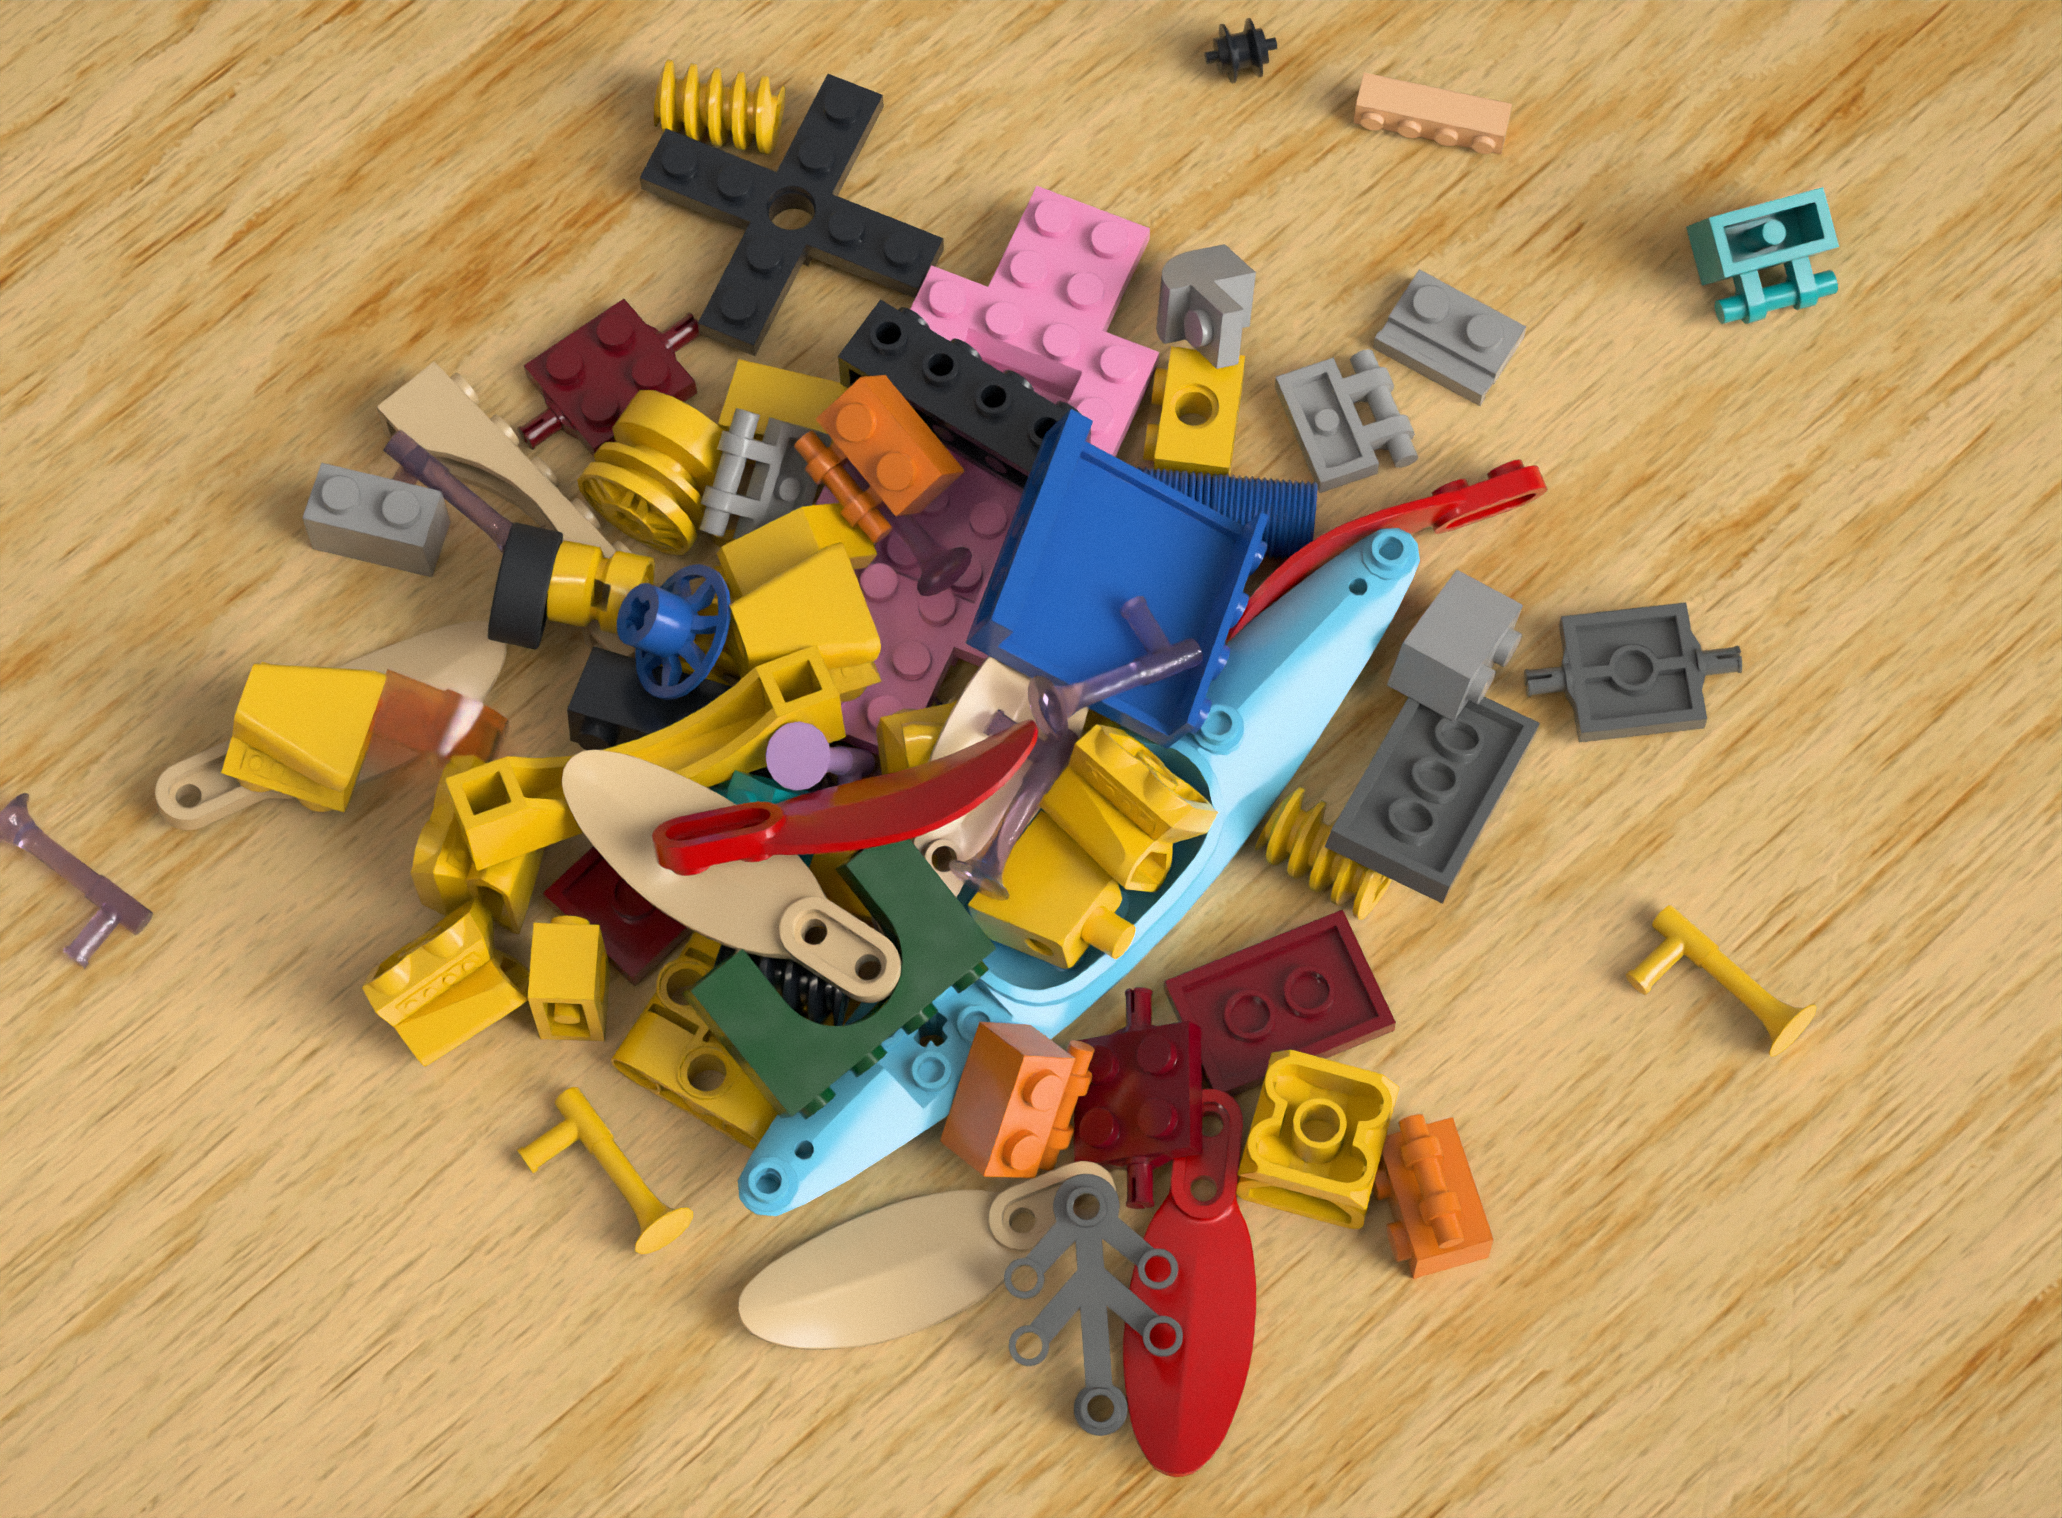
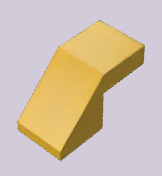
M840 502L800 507L722 546L716 553L736 600L822 548L839 542L844 544L853 569L867 568L878 554L873 542L859 526L852 528L841 515L844 507Z

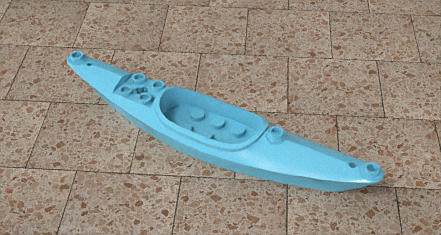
M1383 528L1363 538L1296 585L1251 620L1234 638L1225 644L1230 647V655L1220 675L1210 683L1206 698L1212 701L1211 709L1207 719L1196 734L1193 735L1188 732L1166 749L1122 725L1119 729L1124 730L1146 746L1164 763L1165 767L1191 785L1218 811L1214 822L1206 834L1173 843L1172 864L1162 886L1157 892L1127 890L1118 883L1122 901L1115 914L1136 927L1134 938L1124 954L1118 959H1113L1094 946L1089 945L1073 967L1063 969L991 940L997 949L982 960L989 970L960 993H957L952 986L932 1001L938 1012L913 1033L906 1035L902 1028L894 1032L881 1043L887 1054L862 1075L855 1077L851 1070L843 1074L830 1085L836 1096L823 1108L806 1120L799 1112L788 1118H781L779 1115L775 1117L751 1154L738 1179L739 1198L748 1210L757 1215L778 1216L802 1206L850 1180L948 1116L979 1022L1032 1025L1046 1037L1052 1039L1118 984L1160 942L1222 873L1279 798L1368 662L1392 622L1419 565L1418 543L1411 534L1400 528ZM1041 808L1028 825L1004 849L972 870L956 897L969 914L968 903L1042 810ZM861 1002L844 1026L862 1018L877 1002ZM936 1035L943 1038V1044L936 1047L930 1041L926 1047L920 1045V1039L925 1036Z

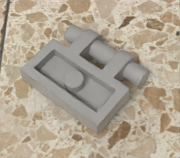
M1370 349L1357 352L1350 358L1356 374L1342 378L1334 357L1276 376L1275 390L1314 482L1318 484L1319 493L1378 474L1379 462L1374 450L1380 448L1389 450L1397 468L1409 466L1418 459L1411 441L1415 435L1408 416L1400 415L1390 393L1394 389V384L1387 368L1379 367L1374 353ZM1358 401L1368 402L1376 422L1363 426L1353 403Z
M736 408L729 432L723 430L717 449L722 450L723 453L713 486L706 485L701 504L706 505V509L699 530L723 537L730 513L740 515L733 537L738 539L800 507L812 506L818 485L805 471L808 463L794 448V444L803 435L812 430L827 448L830 447L832 438L826 433L769 417L763 440H755L753 437L760 415ZM748 458L755 460L756 464L745 496L737 494V490Z

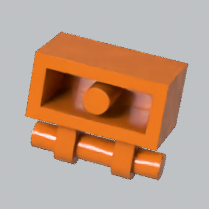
M886 375L860 377L816 418L817 422L834 441L830 447L827 448L813 430L803 435L794 444V448L808 463L805 467L808 475L817 485L822 483L826 485L844 507L841 515L852 528L859 526L873 544L882 540L893 529L892 525L879 511L885 504L896 517L920 513L965 472ZM849 461L870 485L864 492L843 467Z
M979 1022L940 1142L986 1177L1035 1178L1038 1168L1053 1170L1060 1150L1069 1147L1074 1132V1127L1070 1124V1120L1078 1097L1087 1094L1092 1079V1073L1088 1070L1094 1053V1048L1084 1042L1071 1040L1065 1051L1032 1025Z
M1423 1114L1411 1115L1400 1120L1398 1124L1401 1131L1386 1135L1372 1187L1376 1200L1379 1201L1387 1198L1394 1222L1386 1224V1229L1396 1261L1407 1260L1412 1278L1415 1279L1488 1258L1494 1239L1453 1117L1426 1124Z

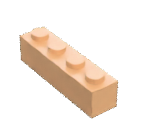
M1364 72L1355 106L1354 123L1360 124L1369 130L1383 129L1397 132L1407 138L1421 137L1435 140L1444 146L1459 145L1468 147L1482 154H1502L1512 104Z

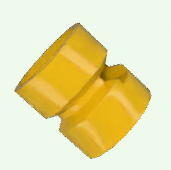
M564 540L557 552L550 579L547 598L548 620L586 627L594 619L598 621L601 631L618 634V612L627 594L639 584H654V558L622 551H616L610 558H605L601 547ZM604 583L611 585L608 598L602 597Z

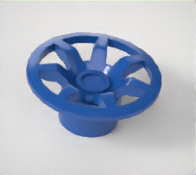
M701 564L689 565L670 576L660 588L649 583L639 584L627 594L621 604L617 617L619 639L624 644L636 648V671L639 680L645 690L655 697L671 700L687 695L707 677L722 652L731 619L729 606L731 604L730 592L721 574L713 568ZM695 578H706L692 595L689 581ZM716 593L718 597V616H699L697 612L708 607ZM715 633L712 645L705 656L703 650L693 642L696 634ZM682 656L694 669V672L686 680L678 684L682 674V666L678 657ZM661 664L663 665L662 686L657 683L652 674V670Z

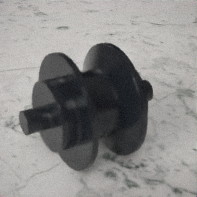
M1246 18L1243 32L1231 34L1225 24H1220L1219 37L1213 38L1214 50L1204 52L1206 64L1216 62L1219 72L1221 74L1227 73L1232 84L1236 83L1240 69L1251 68L1255 75L1261 78L1263 76V64L1269 63L1268 51L1277 49V41L1275 37L1265 39L1262 28L1255 29L1251 18Z

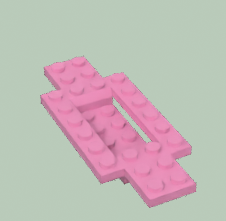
M1036 186L988 287L931 265L910 308L928 323L932 331L949 341L956 338L968 343L980 354L982 361L1001 372L1011 370L1018 373L1032 385L1034 392L1054 404L1057 401L1065 402L1076 408L1082 415L1093 420L1091 425V444L1116 457L1159 364L1158 351L1107 332L1149 242L1150 228ZM949 449L947 450L965 472L920 513L896 517L892 512L888 522L892 525L893 529L886 537L877 542L875 549L878 555L867 568L854 569L880 638L881 650L874 662L882 682L867 686L861 696L852 701L841 702L846 737L840 740L868 750L876 755H879L876 729L880 717L892 715L902 709L918 710L931 707L950 665L955 666L958 659H962L980 667L988 657L987 654L967 645L965 642L1022 493ZM850 461L843 466L863 492L870 487L869 483ZM825 485L816 505L838 503L839 501ZM885 504L879 510L883 516L885 515L888 506Z

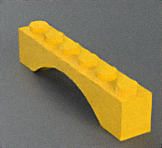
M817 645L754 667L732 688L705 707L673 725L637 740L604 749V751L640 758L708 788L732 779L735 770L749 773L766 767L768 742L776 730L787 723L800 721L812 724L824 734L828 743L845 738L840 695ZM574 755L544 758L506 756L445 778L457 823L477 871L583 833L570 810L562 786L563 770L566 763Z

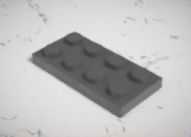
M1408 697L1331 829L1325 847L1443 904L1530 747L1540 723L1486 697H1483L1478 705L1469 700L1454 721Z

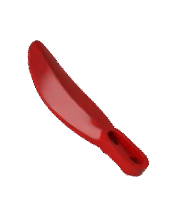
M1521 459L1513 460L1488 472V480L1469 486L1466 478L1458 479L1437 488L1431 493L1432 496L1371 513L1321 535L1288 558L1260 585L1248 600L1247 607L1238 623L1229 629L1225 644L1283 593L1379 529L1400 528L1409 534H1414L1431 528L1435 534H1441L1511 511L1539 498L1548 490L1537 465L1524 467Z
M1032 719L1025 720L962 750L919 766L814 791L777 804L760 801L749 802L670 819L660 824L652 833L657 863L665 869L672 870L677 875L691 876L706 871L712 865L736 860L759 862L773 855H804L852 851L896 843L924 835L969 813L1004 786L1032 751L1037 742L1038 727Z
M1217 1089L1202 1090V1118L1214 1116L1221 1121L1223 1128L1215 1136L1209 1137L1202 1134L1203 1154L1173 1159L1169 1194L1154 1214L1143 1237L1154 1249H1164L1175 1257L1178 1264L1177 1277L1169 1287L1162 1290H1154L1142 1283L1138 1275V1267L1135 1265L1129 1287L1131 1292L1159 1316L1171 1317L1179 1323L1183 1332L1182 1344L1170 1356H1155L1146 1349L1143 1337L1124 1322V1381L1132 1429L1142 1453L1156 1471L1171 1477H1184L1194 1474L1214 1456L1223 1443L1245 1387L1253 1351L1256 1320L1254 1254L1248 1227L1236 1196L1243 1115L1236 1100L1226 1092ZM1200 1180H1207L1215 1186L1216 1194L1208 1201H1199L1191 1193L1193 1184ZM1153 1257L1147 1261L1145 1274L1151 1281L1162 1282L1170 1276V1264L1163 1257ZM1161 1323L1151 1329L1149 1338L1154 1347L1164 1350L1170 1348L1175 1343L1176 1334L1171 1326Z

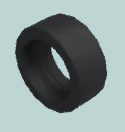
M517 522L512 524L505 544L488 625L489 640L534 650L539 647L548 617L547 598L550 579L557 552L563 542V533Z

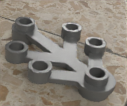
M1080 1174L1066 1180L1056 1192L1053 1202L1056 1223L1025 1258L1014 1260L1005 1271V1286L1013 1296L1019 1299L1033 1298L1040 1293L1044 1286V1273L1076 1242L1077 1271L1030 1325L1019 1327L1013 1332L1009 1340V1351L1013 1359L1021 1365H1038L1046 1358L1049 1352V1343L1080 1308L1086 1387L1078 1393L1075 1399L1074 1415L1080 1427L1086 1432L1096 1436H1106L1116 1432L1123 1425L1127 1416L1125 1396L1119 1388L1112 1385L1107 1306L1143 1337L1146 1349L1155 1356L1167 1357L1174 1354L1182 1344L1183 1332L1176 1320L1168 1316H1159L1104 1268L1102 1239L1138 1267V1275L1142 1283L1154 1290H1162L1173 1284L1178 1274V1264L1170 1252L1164 1249H1154L1118 1218L1119 1198L1115 1189L1108 1181L1097 1175ZM1085 1194L1094 1196L1100 1205L1098 1214L1089 1220L1079 1218L1073 1210L1075 1200ZM1153 1257H1163L1170 1264V1276L1162 1282L1151 1281L1145 1274V1265ZM1021 1266L1033 1268L1038 1277L1035 1287L1025 1292L1017 1290L1011 1281L1013 1272ZM1161 1323L1171 1326L1176 1334L1175 1343L1170 1348L1164 1350L1154 1347L1149 1338L1151 1329ZM1026 1333H1034L1042 1341L1041 1352L1032 1359L1021 1357L1016 1349L1017 1340ZM1098 1395L1108 1397L1114 1405L1112 1416L1104 1422L1093 1420L1087 1411L1089 1401Z

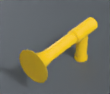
M1672 905L1665 907L1652 923V927L1666 939L1634 970L1631 969L1626 973L1629 983L1638 992L1647 995L1651 991V987L1685 955L1696 966L1706 970L1762 1021L1770 1034L1771 1046L1769 1055L1771 1057L1783 1052L1798 1038L1810 1023L1817 1009L1815 1004L1808 1005L1805 1008L1793 1007L1772 996L1723 954L1717 944Z
M571 1087L562 1092L556 1098L555 1106L565 1119L524 1148L521 1146L517 1149L527 1167L534 1174L540 1166L580 1139L588 1152L599 1161L637 1217L641 1231L635 1243V1251L639 1254H649L670 1244L690 1225L693 1219V1211L688 1207L669 1208L652 1193L616 1144L614 1135L579 1087Z

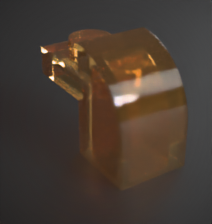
M387 669L386 681L367 733L423 754L427 763L442 769L451 761L452 756L475 755L485 763L497 760L510 729L509 721L506 717L448 688L446 691Z

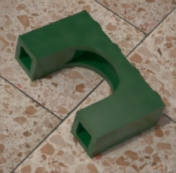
M910 839L877 847L859 849L835 869L877 921L885 937L894 944L901 958V974L894 991L886 999L877 1002L862 1018L845 1026H828L802 1017L783 1000L743 949L732 952L682 993L781 1118L792 1117L797 1112L805 1120L814 1115L836 1096L830 1085L843 1074L851 1070L855 1077L862 1075L887 1054L881 1043L894 1032L902 1028L906 1035L913 1033L938 1012L932 1001L952 986L957 993H960L989 970L982 960L997 948Z

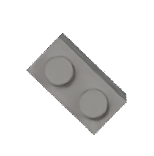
M325 463L320 465L302 518L312 548L315 550L428 577L433 576L450 525L442 491Z
M1456 570L1402 643L1387 686L1454 721L1469 700L1477 705L1481 702L1495 677L1496 671L1491 669L1494 664L1497 663L1505 667L1512 658L1522 638V634L1514 630L1523 605Z

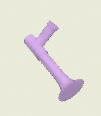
M800 721L787 723L776 730L768 742L766 751L767 768L773 779L784 788L795 791L811 788L821 781L826 772L838 775V786L862 780V777L870 775L875 767V758L868 750L843 746L829 747V743L819 729L812 724Z

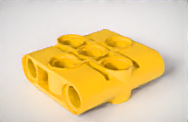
M694 932L678 958L667 963L660 971L656 980V992L612 1057L611 1063L620 1073L639 1086L754 1151L778 1113L691 1005H680L671 1000L672 995L679 988L693 985L714 968L721 944ZM850 998L842 1026H844L861 1002ZM807 1006L801 1013V1016L808 1019ZM831 1012L823 1025L834 1026L833 1012ZM705 1070H715L725 1076L723 1083L711 1091H701L691 1085L693 1079Z

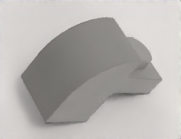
M1225 244L1188 251L1170 259L1164 265L1161 276L1156 331L1160 340L1164 344L1187 340L1216 369L1237 365L1239 363L1242 328L1250 327L1256 272Z

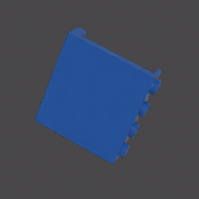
M1070 409L1044 435L965 643L1168 749L1188 732L1193 735L1196 734L1207 719L1212 705V701L1206 698L1211 681H1214L1222 672L1230 655V647L1224 644L1229 629L1238 623L1248 604L1249 595L1243 592L1248 576H1251L1259 567L1267 550V543L1261 540L1269 515L1261 511L1245 526L1231 520L1088 443L1086 439L1093 420Z

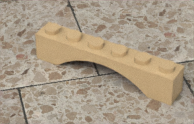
M433 361L377 406L385 435L424 475L455 479L486 489L517 506L542 528L563 533V541L567 540L601 547L605 558H610L616 551L632 553L622 542L617 540L611 545L597 530L600 528L599 521L588 506L578 498L570 502L557 489L560 483L550 467L538 456L529 460L517 448L519 440L511 427L497 414L489 419L476 405L479 403V398L473 388L458 373L449 377ZM604 583L603 598L609 597L610 584ZM657 583L655 586L660 588L662 584ZM593 619L586 627H581L585 644L591 650L594 646L635 658L636 648L624 644L616 633L601 631L597 620Z

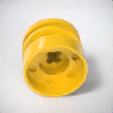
M640 390L632 398L612 428L616 442H604L594 454L595 462L587 465L577 479L579 491L603 518L629 537L666 554L684 555L697 539L696 530L700 529L706 505L701 504L706 485L713 486L723 453L722 450L717 449L723 429L697 409L675 397L654 390Z

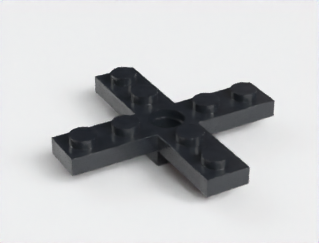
M827 74L777 172L667 128L665 129L640 176L641 189L745 230L739 245L698 321L699 334L756 356L802 264L809 266L812 258L916 298L931 265L936 266L944 251V238L838 197L884 107L882 94ZM788 209L803 210L813 217L807 225L794 230L780 228L772 222L775 216Z

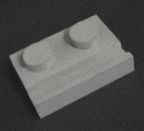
M1419 269L1390 313L1387 323L1375 336L1373 349L1481 406L1492 384H1495L1524 339L1526 326Z

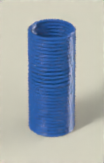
M1140 466L1137 468L1243 526L1261 511L1269 515L1261 540L1267 543L1264 558L1268 557L1271 559L1274 557L1277 560L1280 557L1283 561L1313 541L1318 484L1316 482L1311 484L1308 481L1305 484L1303 480L1298 483L1297 480L1294 482L1288 480L1286 482L1284 479L1279 481L1278 478L1274 481L1272 478L1267 480L1265 477L1261 480L1259 477L1256 479L1253 476L1242 478L1240 475L1236 478L1234 474L1230 477L1228 474L1223 476L1216 473L1212 475L1211 480L1209 472L1205 476L1202 472H1199L1196 479L1194 471L1189 475L1186 470L1181 472L1176 470L1173 472L1170 469L1167 472L1165 468L1162 471L1159 468L1156 470L1153 468L1148 470L1147 467L1142 469Z

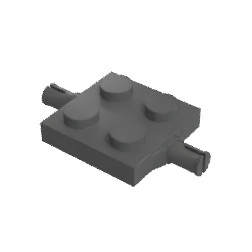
M1686 602L1561 616L1559 630L1564 653L1561 666L1533 670L1525 669L1524 684L1528 697L1556 692L1565 693L1566 699L1573 708L1579 742L1704 729L1707 722L1702 692L1705 676L1734 672L1741 673L1742 656H1740L1741 650L1739 646L1702 651L1701 645L1691 631Z

